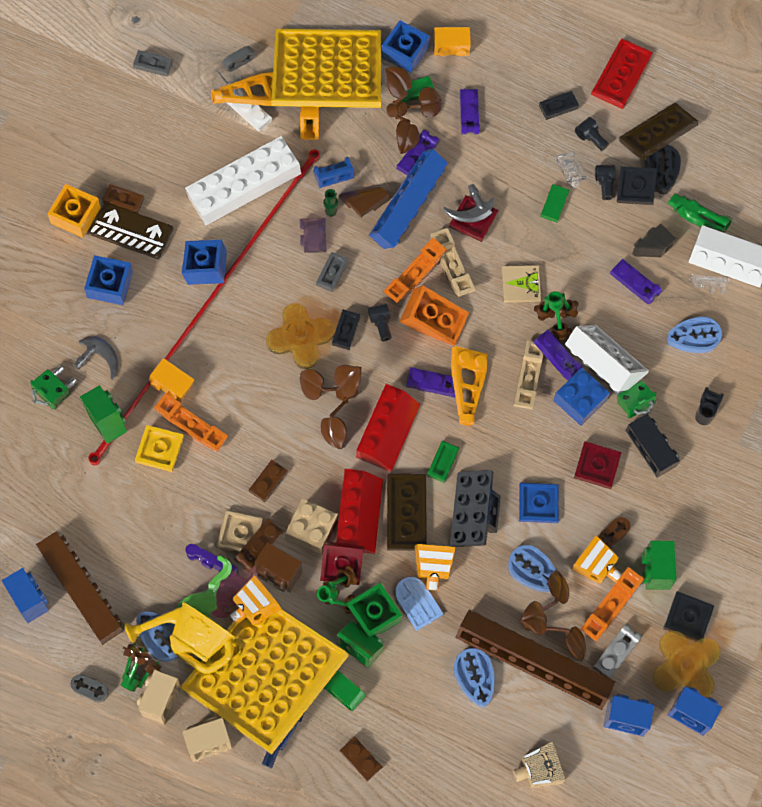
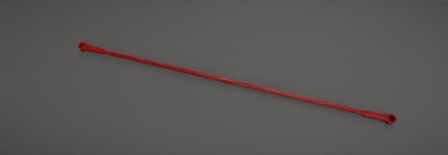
M312 149L309 151L308 159L300 168L301 174L293 180L224 276V283L217 285L164 358L165 360L169 361L298 181L304 177L312 164L320 159L318 150ZM148 381L127 409L123 415L125 420L149 389L151 382ZM103 440L97 450L88 456L91 465L97 466L100 464L101 456L111 442L107 444ZM98 457L97 461H91V459Z

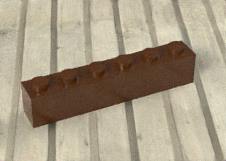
M56 531L37 543L36 546L100 643L104 645L123 632L120 627L123 623L117 614L113 616L110 612L112 607L106 598L101 599L99 596L101 590L95 582L91 584L88 579L91 575L85 566L82 568L77 562L80 559L74 550L70 552L67 548L70 544L65 536H59Z

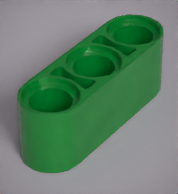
M339 670L336 671L324 687L327 692L352 712L366 697V694Z

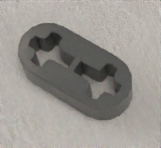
M245 46L228 55L222 64L227 71L232 72L252 61L256 54L250 46Z
M81 674L74 676L71 680V688L78 695L98 703L105 701L108 697V689L101 682ZM81 680H83V683L86 686H88V688L86 689L84 687H80L79 689H77L78 687L76 685V682H81ZM102 688L104 694L96 697V694L91 689L99 690Z

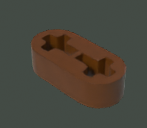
M623 517L615 519L601 532L599 538L603 541L604 536L607 538L612 534L611 543H605L611 549L627 535L630 530V522ZM618 524L625 525L624 530L621 529L618 532L615 531L618 527Z

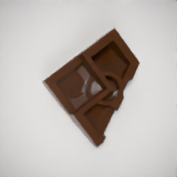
M375 186L341 193L339 198L348 208H352L362 218L372 209L376 211L388 202L389 193L382 187Z

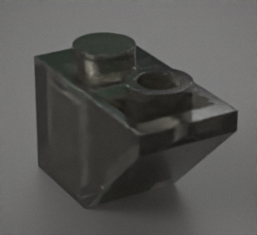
M660 224L656 228L652 227L647 232L645 238H639L634 243L632 254L638 257L661 258L674 246L677 238Z

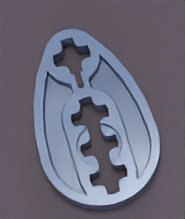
M709 317L691 318L677 324L669 331L667 343L682 351L707 353L713 351L718 346L722 337V331L719 324ZM710 330L713 333H716L715 337H712V334H709ZM701 331H703L704 334H707L705 338H703L702 335H699ZM692 332L695 335H698L696 339H694L693 336H690ZM673 334H676V337H680L678 341L672 338Z
M531 545L520 546L511 553L508 561L509 573L516 581L533 590L550 592L546 579H549L550 574L556 569L548 557L538 548ZM515 555H522L524 562L530 561L532 568L538 567L539 574L535 573L533 575L530 567L523 568L524 563L522 561L516 562Z
M147 611L141 612L136 619L137 625L143 623L142 618L148 619L150 617L149 620L160 615ZM164 623L139 634L146 649L158 661L172 662L179 658L174 652L169 653L170 648L168 645L162 646L163 641L161 638L155 639L157 631L159 633L164 632V638L169 639L175 627L174 623Z
M466 649L455 659L453 666L454 676L459 687L469 700L479 707H486L491 702L494 691V670L491 660L485 652L479 649ZM467 654L470 657H474L472 664L478 667L476 675L481 676L479 683L471 680L473 672L467 670L470 667V663L464 660ZM480 691L483 695L488 696L485 699V702H482L481 699H477L480 695Z

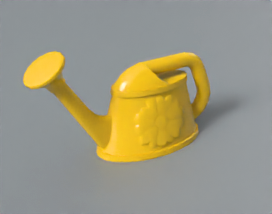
M185 602L182 603V607L140 625L125 623L126 633L132 643L136 642L137 636L143 631L164 623H174L175 627L172 635H170V645L173 652L180 659L204 674L217 671L226 665L234 654L231 639L235 637ZM223 646L226 648L225 655L209 666L202 664L189 655H196L207 663L208 659Z

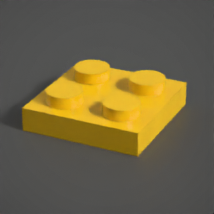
M146 425L135 457V463L173 472L184 434Z

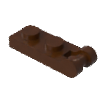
M269 518L266 519L234 557V560L237 563L240 562L245 566L244 569L249 572L255 566V560L266 543L273 544L283 531ZM246 553L252 557L251 560L245 557Z

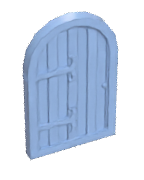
M407 577L398 583L395 591L396 599L416 631L444 615L420 579Z

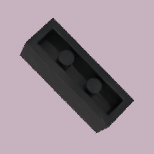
M648 413L628 424L625 430L657 478L678 465L680 461L678 453L671 449L667 437L663 433L661 434L655 419L650 418Z

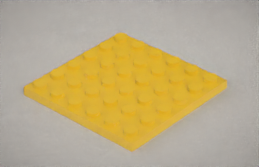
M275 29L272 106L381 108V30Z
M282 609L256 625H252L247 618L238 625L233 621L226 630L235 637L231 639L234 647V654L231 660L210 674H204L194 669L180 686L185 693L220 718H223L224 721L270 754L276 750L349 656L346 651ZM225 646L210 657L207 663L203 660L201 663L209 666L222 658L226 652Z

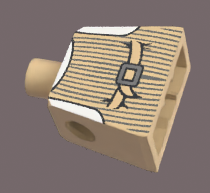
M553 742L525 755L521 760L523 767L513 770L516 782L528 779L530 788L563 784L566 780Z

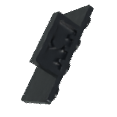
M492 470L458 472L450 537L451 547L485 546L487 532L497 533L501 496L492 490L494 474Z

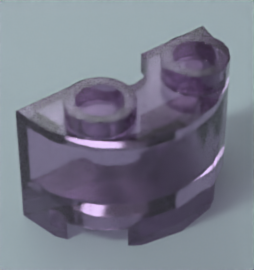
M325 217L300 219V230L304 229V235H300V246H304V253L326 252Z

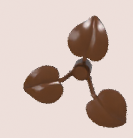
M388 67L384 69L387 77V86L390 94L398 99L387 106V114L392 118L395 117L396 120H401L397 124L396 137L399 152L404 154L417 146L420 136L417 126L410 124V120L402 116L407 113L408 109L421 107L424 117H434L441 110L442 100L434 88L425 87L419 93L420 104L407 106L405 103L400 102L408 95L407 90L412 86L411 77L406 70L400 67Z
M338 366L334 372V381L337 387L331 388L322 387L324 378L316 370L306 369L300 373L301 389L308 399H319L322 394L321 391H336L337 398L343 401L330 414V418H323L321 421L323 438L329 445L337 449H343L347 431L342 419L334 417V415L345 404L349 403L348 399L358 395L362 371L360 366Z
M554 570L548 579V587L552 596L555 597L554 601L545 607H542L538 601L531 602L525 609L520 622L523 623L527 631H533L537 635H543L546 630L566 632L565 640L570 652L577 660L582 662L586 651V642L582 631L576 626L571 627V629L547 626V617L544 611L559 601L561 604H566L569 599V586L566 579L558 570Z

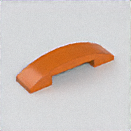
M432 237L420 250V255L383 292L397 304L401 302L424 280L447 249Z
M167 393L162 396L154 407L157 412L178 429L216 452L228 438L227 434L201 420Z
M627 567L580 630L597 642L644 578Z

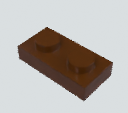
M109 184L102 200L103 203L106 202L138 213L144 201V195Z
M271 459L250 487L249 492L263 502H266L288 473L287 469Z
M353 737L340 749L341 754L367 782L383 768L356 737Z

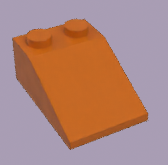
M421 286L413 289L399 322L414 331L454 346L469 312L427 287Z

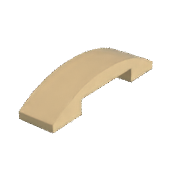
M448 228L431 233V239L433 237L447 249L439 261L455 294L459 297L474 292L476 289L469 274L465 272Z
M530 340L526 342L514 406L533 410L543 353Z

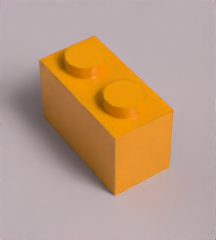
M434 27V55H469L471 46L470 27Z
M164 358L149 377L150 385L158 391L161 389L180 403L195 381Z

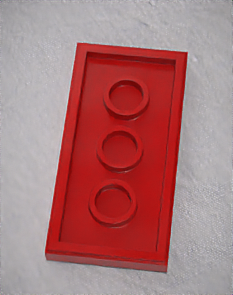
M621 38L591 95L624 109L653 52Z

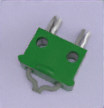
M61 365L52 372L47 369L35 380L30 381L31 389L33 390L32 396L34 397L32 401L35 404L40 403L48 405L51 409H56V406L70 395L69 389L77 383L76 379L72 378L66 384H63L56 377L64 371ZM35 393H36L44 402H42L41 400H36L37 397H36Z
M643 381L637 382L629 390L623 392L612 389L617 395V403L627 413L628 418H632L637 414H650V409L656 404V392H652Z

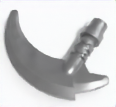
M470 184L468 186L469 193L473 196L476 207L468 211H454L447 207L443 208L455 220L467 223L478 222L492 214L491 209L495 199L491 198L488 202L482 201L475 184Z
M96 336L93 339L79 340V344L85 345L87 350L76 359V362L73 364L74 367L80 369L81 366L86 364L90 356L96 353L101 355L109 364L111 370L110 378L113 380L118 369V359L112 346Z

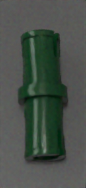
M333 189L326 190L323 201L325 213L329 217L336 215V208L338 206L337 193Z

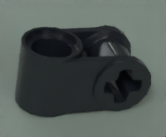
M705 387L695 415V419L700 425L705 426L711 423L724 393L719 394L709 390V387ZM702 412L708 413L709 416H705Z

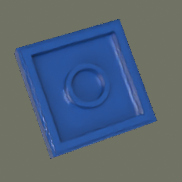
M519 483V522L558 523L559 484Z

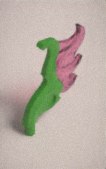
M218 555L217 559L223 563V568L208 583V590L184 597L175 609L182 607V603L185 602L208 618H210V612L219 618L228 617L231 613L225 612L224 609L237 606L233 601V597L254 574L252 572L249 578L240 577L232 569L231 562L226 557Z

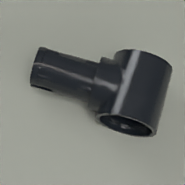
M588 117L575 128V133L581 140L585 141L587 139L591 141L601 152L609 145L599 134L598 124L593 118Z
M614 164L595 166L596 182L599 181V185H601L603 200L613 199L612 184L616 177Z
M387 303L368 307L370 321L377 326L381 341L390 340L392 336L388 326L390 312Z

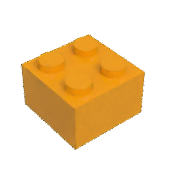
M65 184L47 214L51 224L84 238L99 213L101 206L97 197Z

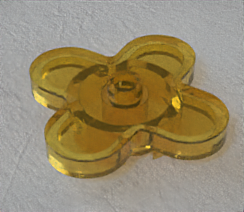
M297 303L289 304L282 313L284 326L273 329L268 333L266 337L267 348L274 354L291 352L294 362L298 367L302 369L313 368L319 360L317 346L326 344L333 339L335 334L334 324L327 318L312 320L309 318L307 310L303 305Z
M669 631L663 634L659 641V648L666 658V662L657 667L653 673L655 686L665 692L674 691L681 685L688 688L693 687L700 692V695L705 698L709 697L714 691L715 684L708 672V667L715 664L720 658L721 650L718 643L710 638H702L690 645L685 636L680 632ZM684 661L689 662V668L685 669L683 667Z

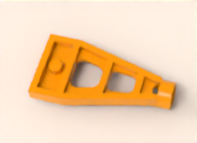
M273 72L261 73L219 87V89H212L211 98L213 104L227 102L272 106ZM261 84L266 95L255 96L251 93L250 87ZM244 88L246 96H234L233 90Z
M455 346L452 347L451 371L459 424L474 425L475 411L487 373L488 354ZM462 369L475 372V379L472 385L464 383ZM463 389L472 391L471 403L464 402Z

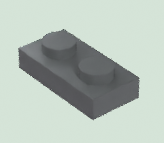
M138 50L133 62V68L168 77L173 60L169 57Z
M331 252L316 282V286L334 292L348 264V258Z

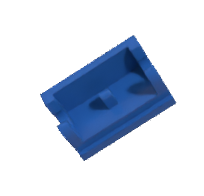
M345 157L344 162L319 169L318 166H314L313 169L319 188L354 179V169L349 157Z

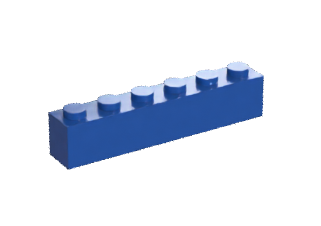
M434 149L422 152L369 233V236L383 249L397 246L402 233L408 229L411 219L418 214L417 210L420 205L427 200L426 196L436 186L435 182L445 172L444 168L448 162Z

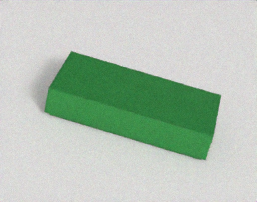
M430 76L413 80L411 88L407 90L408 95L401 102L405 103L419 99V93L425 87L434 88Z
M552 184L540 217L558 223L569 189Z
M441 441L427 476L445 483L458 454L459 447Z

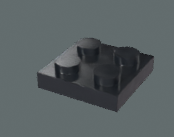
M621 167L617 203L654 205L657 168Z
M676 591L663 629L701 644L714 605Z

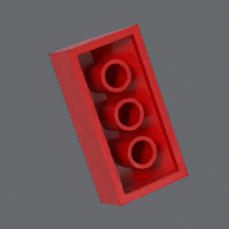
M385 384L357 447L356 458L392 472L420 408V403L404 390Z
M344 470L336 543L364 546L363 553L375 554L383 486L382 478L364 470Z

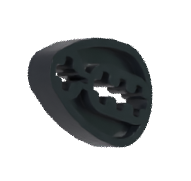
M670 145L664 146L645 159L646 168H657L658 170L655 190L659 194L670 192L680 171V154ZM660 151H664L665 154V172H663L661 169L662 161L660 159L662 157V153H660ZM663 179H664V183H665V185H666V188H663V185H661Z

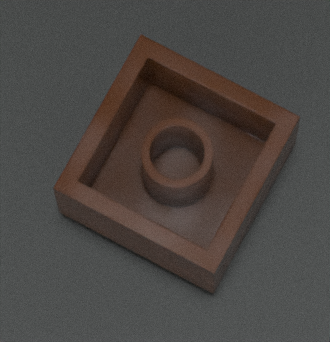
M267 542L255 560V569L258 574L257 576L261 580L273 582L274 586L282 592L285 590L291 592L302 574V562Z

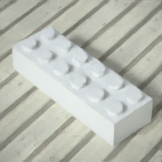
M282 136L189 185L185 189L189 200L206 226L300 175V164Z

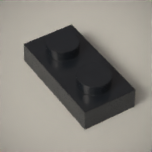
M570 91L539 102V107L545 119L548 120L579 109V104L573 92Z
M342 310L332 340V346L350 350L361 314Z

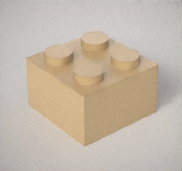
M301 499L285 532L286 540L322 555L324 541H329L338 522V514Z
M154 670L153 674H149L145 682L147 688L144 694H140L137 705L143 717L165 725L179 693L180 684L177 678Z
M213 717L206 720L205 724H192L182 731L192 762L232 749L223 718Z

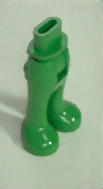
M675 193L667 203L683 219L699 227L703 225L725 233L733 220L730 216L717 214L694 199L686 198L684 195L681 197Z

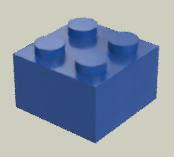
M399 20L381 46V58L412 73L429 49L430 36Z
M222 239L185 242L182 275L188 285L224 283L227 250Z
M94 255L84 287L87 298L124 306L133 275L131 263Z
M581 368L556 392L553 401L582 426L607 401L610 392Z
M21 568L1 580L27 623L49 611L46 607L49 602L42 590L38 588L39 585L30 571L26 573Z
M685 686L677 695L667 716L704 736L712 729L722 707L718 705V701L711 697L705 698L700 695L697 689Z
M617 694L607 704L603 727L643 737L650 730L654 705L649 704V701L644 699H637L635 701L629 699L627 695Z

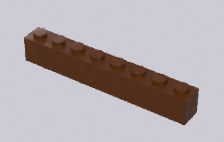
M468 610L455 637L600 710L604 708L616 682L471 610Z

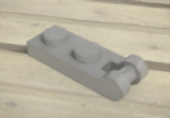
M626 623L593 668L600 674L611 678L643 635L639 632H634L630 629L631 626ZM625 635L632 639L630 643L623 640Z

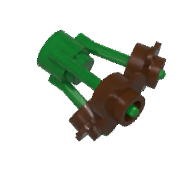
M553 291L544 297L545 302H541L534 307V311L537 312L538 319L541 321L549 317L554 318L556 312L557 324L553 326L551 333L557 339L563 340L568 334L572 333V329L568 328L566 323H561V317H576L578 315L577 307L579 303L576 300H566L564 293L561 294L558 291Z
M347 566L346 569L338 571L337 580L332 582L324 581L323 585L316 591V595L320 601L325 602L327 605H343L345 613L350 614L352 612L347 603L356 597L350 594L344 601L337 600L336 597L339 595V589L335 588V585L339 583L345 588L350 587L351 584L355 585L358 583L353 568Z
M135 643L132 645L128 644L127 648L123 647L125 649L123 655L128 656V661L120 685L129 691L135 692L137 687L142 688L148 675H152L154 670L162 672L160 670L162 666L159 664V661H155L149 656L148 650L144 647L136 646ZM132 661H133V662H135V663H134V665H133L132 670L130 671V667H131V664H132ZM139 664L145 665L143 668L147 671L141 679H139L140 675L136 673Z

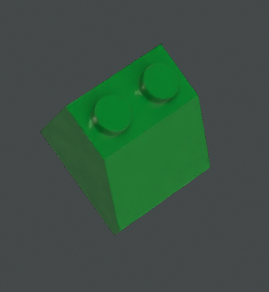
M381 582L347 603V606L368 638L386 632L402 620L403 615Z
M351 621L337 634V645L368 669L383 651V641L376 635L368 638L359 623L355 624Z

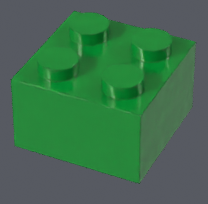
M99 385L80 396L90 420L107 444L127 432L124 426L127 422L121 414L122 411L118 404L112 401L113 398L108 390L104 391Z
M651 540L648 546L645 547L644 552L641 553V563L645 565V572H642V577L644 578L642 583H645L646 590H670L677 580L675 541Z

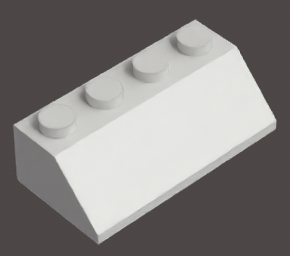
M702 225L689 258V263L760 287L762 283V246Z
M596 324L576 326L565 343L570 348L572 354L579 356L586 366L595 370L596 375L606 380L615 391L629 390L649 372L647 368Z

